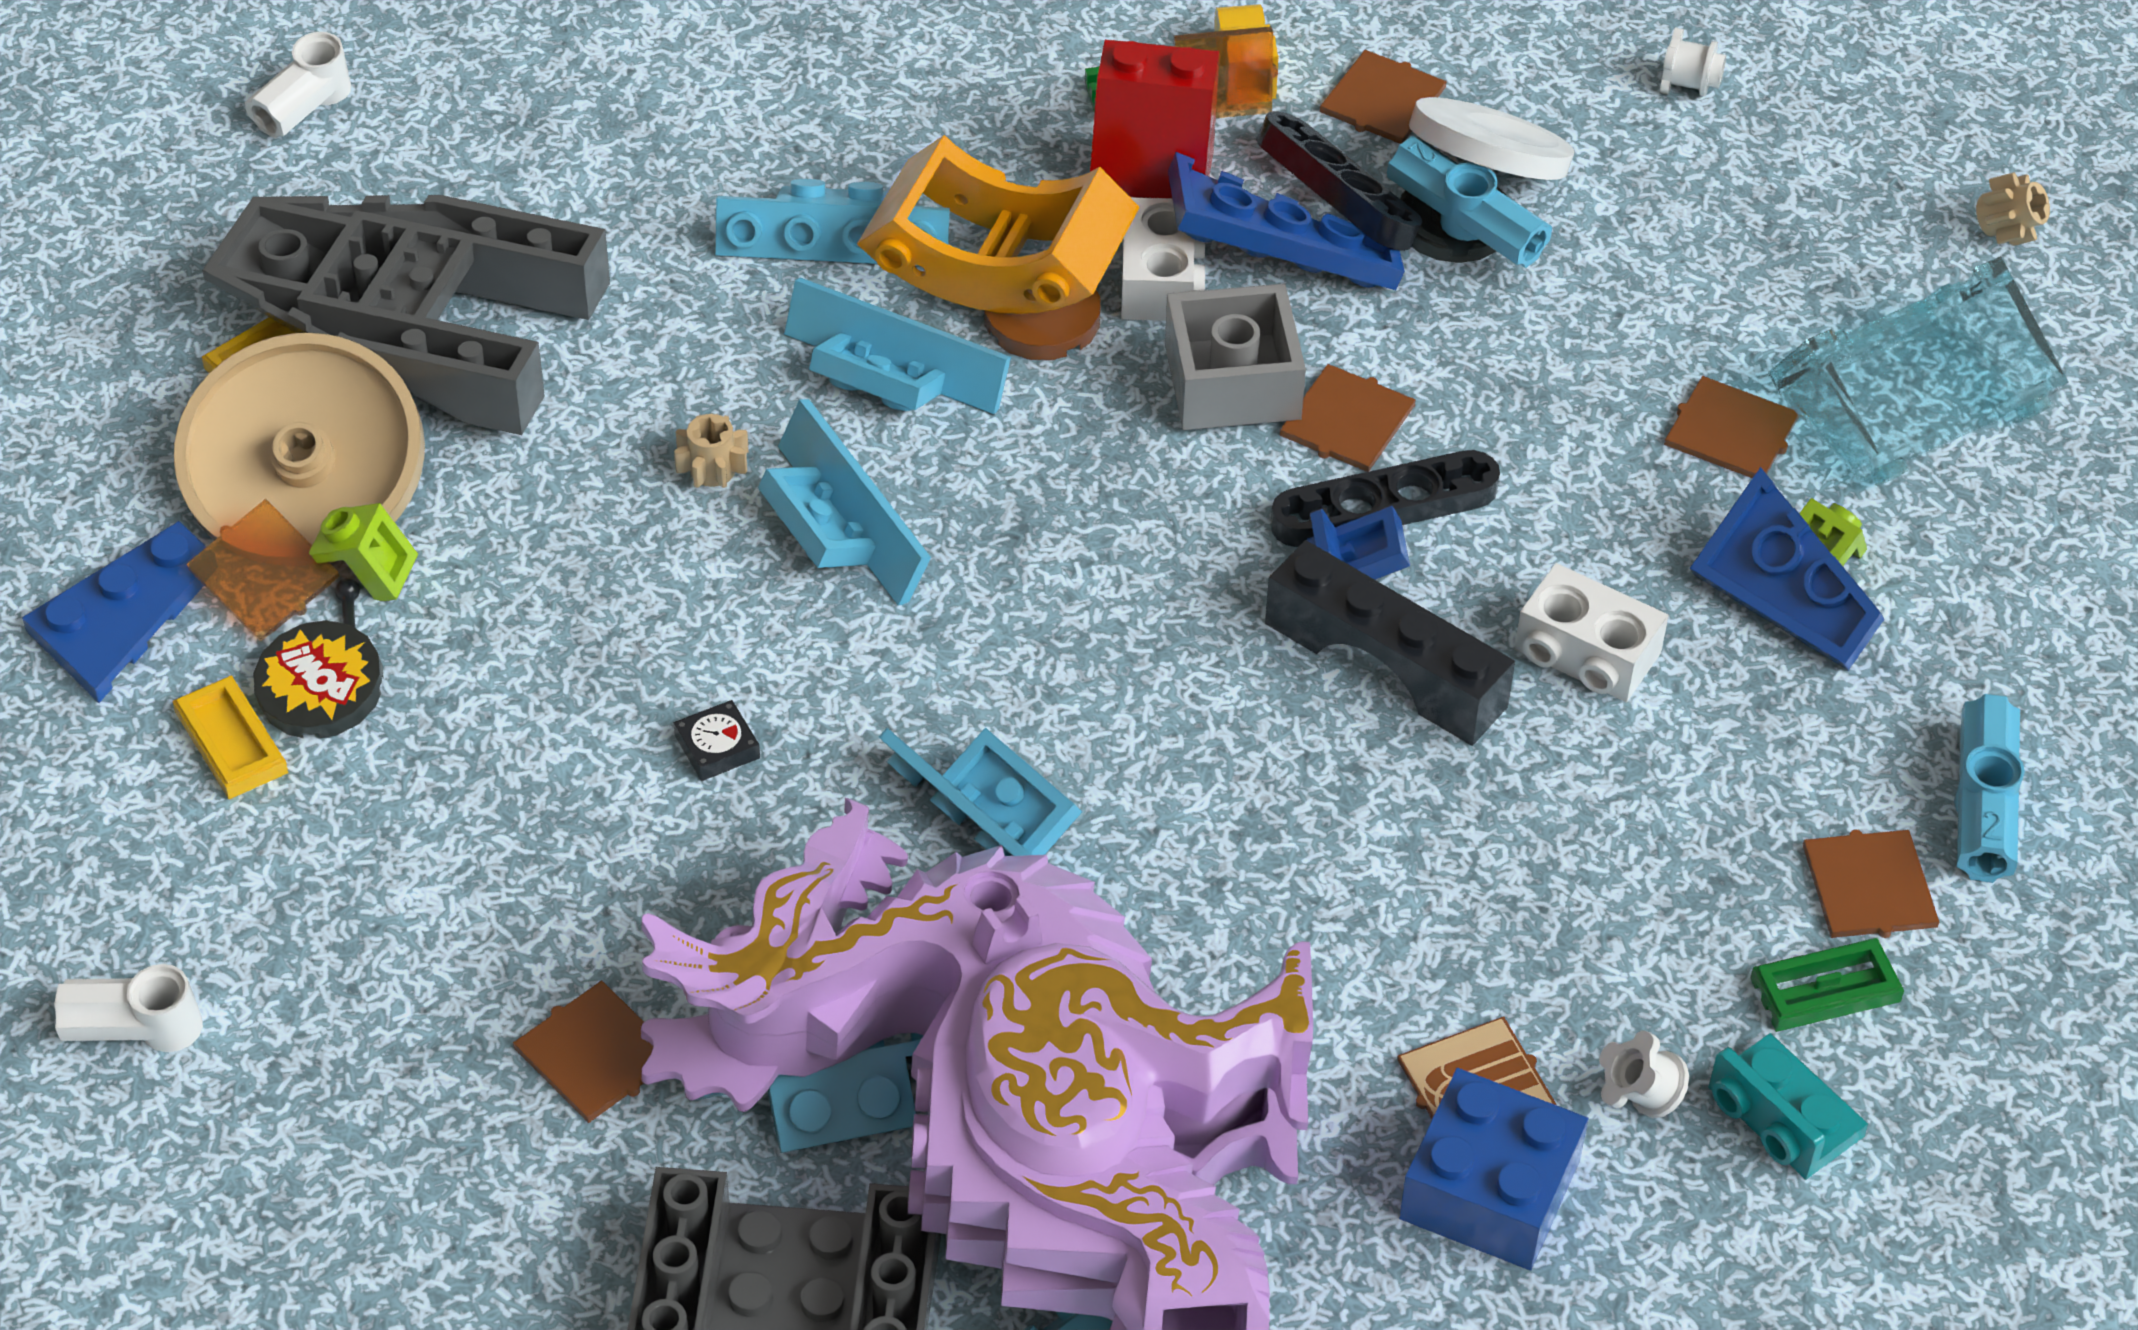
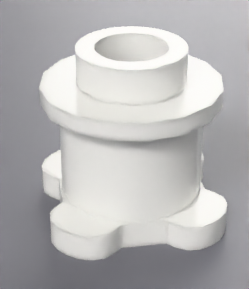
M1675 27L1664 60L1660 93L1668 95L1671 85L1674 84L1698 89L1699 96L1705 97L1709 86L1720 87L1726 55L1717 53L1718 42L1711 41L1710 46L1683 41L1684 29Z
M1640 1031L1634 1036L1633 1040L1622 1044L1610 1042L1603 1048L1599 1058L1601 1066L1605 1069V1085L1601 1091L1602 1100L1614 1108H1620L1629 1099L1639 1113L1651 1118L1664 1117L1673 1112L1683 1101L1689 1083L1687 1064L1677 1054L1669 1051L1658 1052L1660 1041L1654 1034L1648 1031Z

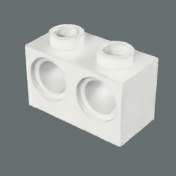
M1130 197L1140 208L1123 238L1121 319L1166 321L1167 294L1205 290V265L1194 264V258H1205V242L1194 240L1184 232L1177 230L1172 199Z
M1555 563L1520 611L1514 650L1525 654L1530 661L1538 666L1555 668L1582 681L1587 688L1596 693H1608L1627 702L1661 654L1669 615Z

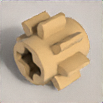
M2015 172L1990 178L1989 184L1992 192L1982 194L1976 205L1977 219L1983 232L1990 237L1996 236L1998 244L2009 242L2015 246L2037 240L2034 227L2045 224L2050 215L2049 199L2042 185L2038 182H2030L2029 175L2027 174L2017 177Z
M718 414L699 415L689 423L687 430H676L677 449L674 450L676 472L686 473L690 471L694 487L698 488L704 485L725 488L727 487V482L735 475V472L746 474L748 471L746 456L749 452L747 431L737 430L733 432L729 416L725 415L723 417Z

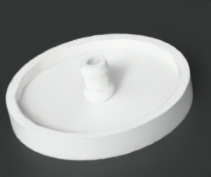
M1427 97L1417 100L1409 122L1410 129L1418 137L1447 153L1490 168L1492 171L1498 170L1523 177L1545 180L1562 179L1567 176L1575 153L1573 147L1564 139L1536 124L1492 108L1454 99Z

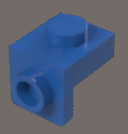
M1393 506L1338 527H1334L1323 509L1310 513L1314 536L1308 538L1307 541L1376 580L1410 567L1402 521Z

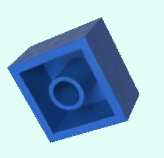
M1456 1068L1405 1176L1399 1219L1531 1271L1579 1165L1589 1118L1463 1069Z

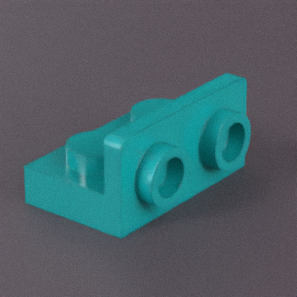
M1771 1033L1740 1055L1730 1047H1726L1716 1055L1708 1088L1712 1091L1714 1100L1719 1108L1731 1118H1741L1761 1137L1765 1150L1773 1160L1781 1165H1790L1805 1180L1865 1137L1868 1123Z

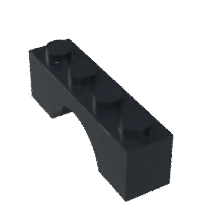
M1305 540L1269 576L1265 615L1266 625L1315 654L1333 644L1350 645L1368 652L1388 666L1403 682L1420 716L1469 745L1473 746L1508 708L1515 660L1309 541Z

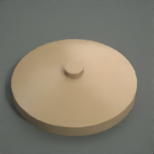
M319 333L281 335L259 341L234 353L212 370L199 384L190 397L177 427L174 443L175 473L182 496L196 521L216 543L229 552L243 559L274 567L305 568L322 566L332 562L316 563L309 554V551L321 529L323 520L330 511L341 507L380 503L394 522L402 515L414 495L422 473L425 454L424 431L420 414L409 389L393 367L382 357L356 342L333 335Z

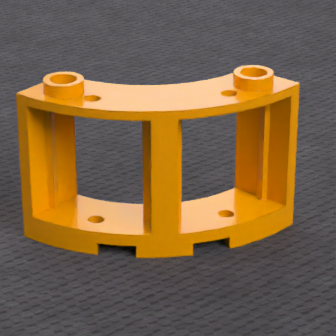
M943 135L907 160L857 242V245L873 258L883 270L895 274L909 284L931 295L952 303L997 313H1039L1075 304L1094 294L1140 207L1101 167L1078 177L1062 180H1041L1037 187L1018 185L1007 182L1004 172L994 169L968 155ZM922 193L942 207L950 208L952 213L991 230L977 254L948 245L924 232L907 219ZM1027 239L1053 241L1047 250L1018 257ZM916 265L923 267L925 271H920ZM1027 289H1031L1033 295L1030 294V293L1027 291Z

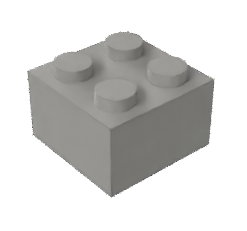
M1286 284L1167 294L1165 348L1183 430L1302 420L1306 368Z

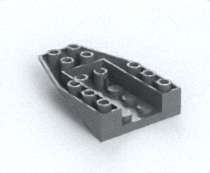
M655 1167L627 1330H927L941 1233L921 1231L922 1215L908 1214L909 1186L869 1183L866 1213L730 1203L727 1172Z

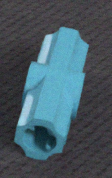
M1411 136L1399 145L1394 157L1388 163L1387 178L1441 213L1440 223L1442 229L1449 236L1466 241L1479 239L1516 265H1521L1524 268H1527L1539 259L1542 250L1550 241L1552 226L1498 191V180L1490 168L1472 162L1458 164L1422 139L1419 140L1414 136Z
M1984 694L1974 701H1966L1961 711L1959 785L1954 799L1955 808L1958 812L1957 868L1964 870L1969 875L1970 880L1994 883L2001 877L2014 875L2018 863L2019 789L2025 770L2023 762L2019 758L2020 709L2010 704L2006 696Z

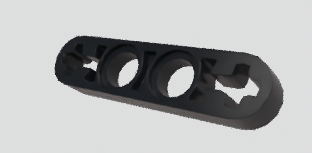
M1279 111L1267 113L1256 138L1257 144L1375 242L1401 251L1409 250L1412 247L1423 222L1421 216L1303 120Z
M1465 450L1292 488L1281 492L1274 499L1271 511V531L1275 538L1283 544L1299 547L1305 540L1314 536L1310 513L1323 509L1327 515V507L1322 508L1324 505L1328 506V518L1334 527L1393 506L1402 525L1478 509L1489 505L1496 497L1500 477L1499 465L1493 457L1484 452ZM1470 475L1471 478H1472L1474 481H1477V482L1482 481V482H1481V483H1475V484H1473L1472 480H1471L1469 477H1461V476ZM1406 486H1417L1425 489L1430 496L1423 500L1414 501L1401 496L1398 491ZM1357 498L1368 502L1373 508L1365 513H1352L1345 510L1341 503L1348 499ZM1294 513H1298L1299 516H1300V518H1301L1302 520H1309V521H1307V522H1299V520H1298V518H1297L1296 516H1289V515H1290V514H1294Z

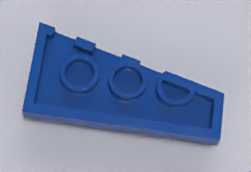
M1175 152L1168 169L1177 230L1200 242L1210 243L1215 240L1239 247L1242 251L1254 257L1265 258L1272 256L1291 261L1299 268L1308 272L1319 273L1327 271L1345 276L1355 284L1363 287L1373 288L1377 285L1396 291L1405 272L1400 250H1394L1375 242L1353 223L1331 214L1324 215L1321 221L1311 218L1310 213L1304 207L1298 204V201L1282 194L1276 193L1274 199L1269 201L1253 195L1242 188L1244 179L1225 171H1221L1218 180L1194 171L1192 166L1195 159Z

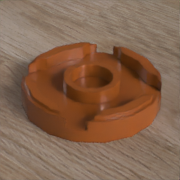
M1027 289V291L1033 295L1032 290ZM1095 290L1093 295L1075 304L1039 313L1014 314L984 310V326L989 335L991 331L998 338V345L1010 354L1029 360H1056L1067 357V350L1076 348L1078 345H1080L1081 350L1092 342L1100 328V295Z

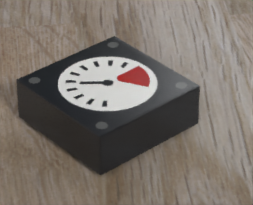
M733 700L673 722L675 737L701 781L760 759L759 743Z

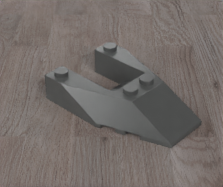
M370 195L364 198L362 205H329L328 196L253 197L202 270L206 281L295 333L333 335L356 342L370 349L393 367L404 381L411 395L460 421L518 435L524 433L545 397L539 342L439 321L440 315L453 294L458 292L589 320L610 285L605 229L444 195H428L424 204H391L390 195Z

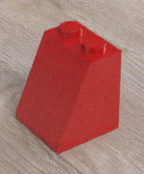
M1105 39L1097 76L1090 172L1101 167L1129 197L1172 199L1168 169L1175 152L1195 159L1192 170L1210 177L1214 153L1220 51Z

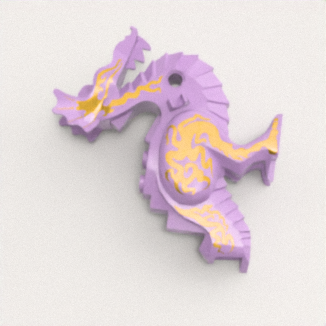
M845 798L844 813L847 815L833 817L830 827L818 829L809 838L804 849L803 864L775 871L761 880L755 892L752 926L736 925L725 928L715 939L711 940L710 944L681 932L655 915L647 913L642 916V931L654 947L652 954L643 958L642 971L649 977L677 985L683 990L686 1000L691 1005L708 1007V1014L679 1019L653 1018L642 1024L641 1038L653 1045L652 1053L642 1067V1082L648 1085L675 1078L682 1082L685 1096L690 1101L711 1093H723L730 1097L739 1111L746 1112L762 1098L778 1075L806 1077L843 1062L890 1036L899 1033H918L924 1035L913 1053L911 1076L917 1081L915 1111L928 1112V1115L914 1114L911 1168H924V1171L911 1170L908 1214L922 1215L921 1231L947 1234L946 1260L1002 1269L1001 1306L1102 1316L1113 1321L1110 1330H1269L1270 1290L1268 1269L1264 1258L1265 1253L1259 1245L1260 1237L1253 1230L1238 1221L1240 1209L1215 1195L1216 1186L1214 1185L1226 1174L1250 1166L1262 1167L1278 1180L1287 1184L1297 1185V1129L1307 1130L1308 1127L1307 1070L1313 1043L1310 942L1301 941L1292 945L1285 953L1278 977L1254 995L1214 1015H1190L1174 1009L1155 993L1150 982L1152 958L1124 927L1125 917L1094 893V881L1049 864L1047 855L1004 856L1002 845L964 857L955 852L926 873L917 869L897 898L886 896L867 918H855L840 930L847 908L860 911L867 909L868 897L865 889H871L887 895L891 893L892 880L885 864L904 867L908 861V854L903 848L887 837L868 829V806L849 798Z

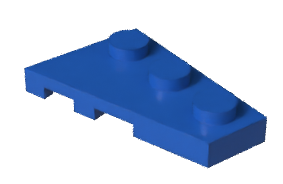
M1761 467L1690 567L1694 576L1848 671L1884 621V617L1879 609L1836 557L1829 552L1811 530L1807 522L1791 506Z
M178 521L23 616L25 630L100 703L113 688L111 682L129 662L132 664L136 663L148 649L147 642L166 620H174L219 570L216 555Z

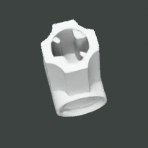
M313 32L299 38L292 49L294 61L245 101L247 115L255 122L259 130L275 139L279 136H284L319 105L336 104L348 96L351 90L350 77L341 40L335 35L328 32Z
M152 965L139 971L133 978L65 979L64 984H58L54 1002L56 1011L55 1028L61 1041L144 1040L148 1046L157 1051L174 1052L190 1046L199 1037L203 1028L202 1015L190 983L184 972L173 965Z

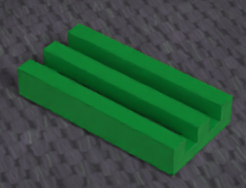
M1878 938L1755 966L1750 977L1754 988H1759L1761 991L1760 1000L1765 1011L1770 1010L1772 1014L1771 1023L1776 1032L1899 1003L1904 994V989ZM1871 962L1874 967L1844 975L1840 972L1818 976L1815 982L1781 990L1777 986L1779 983Z

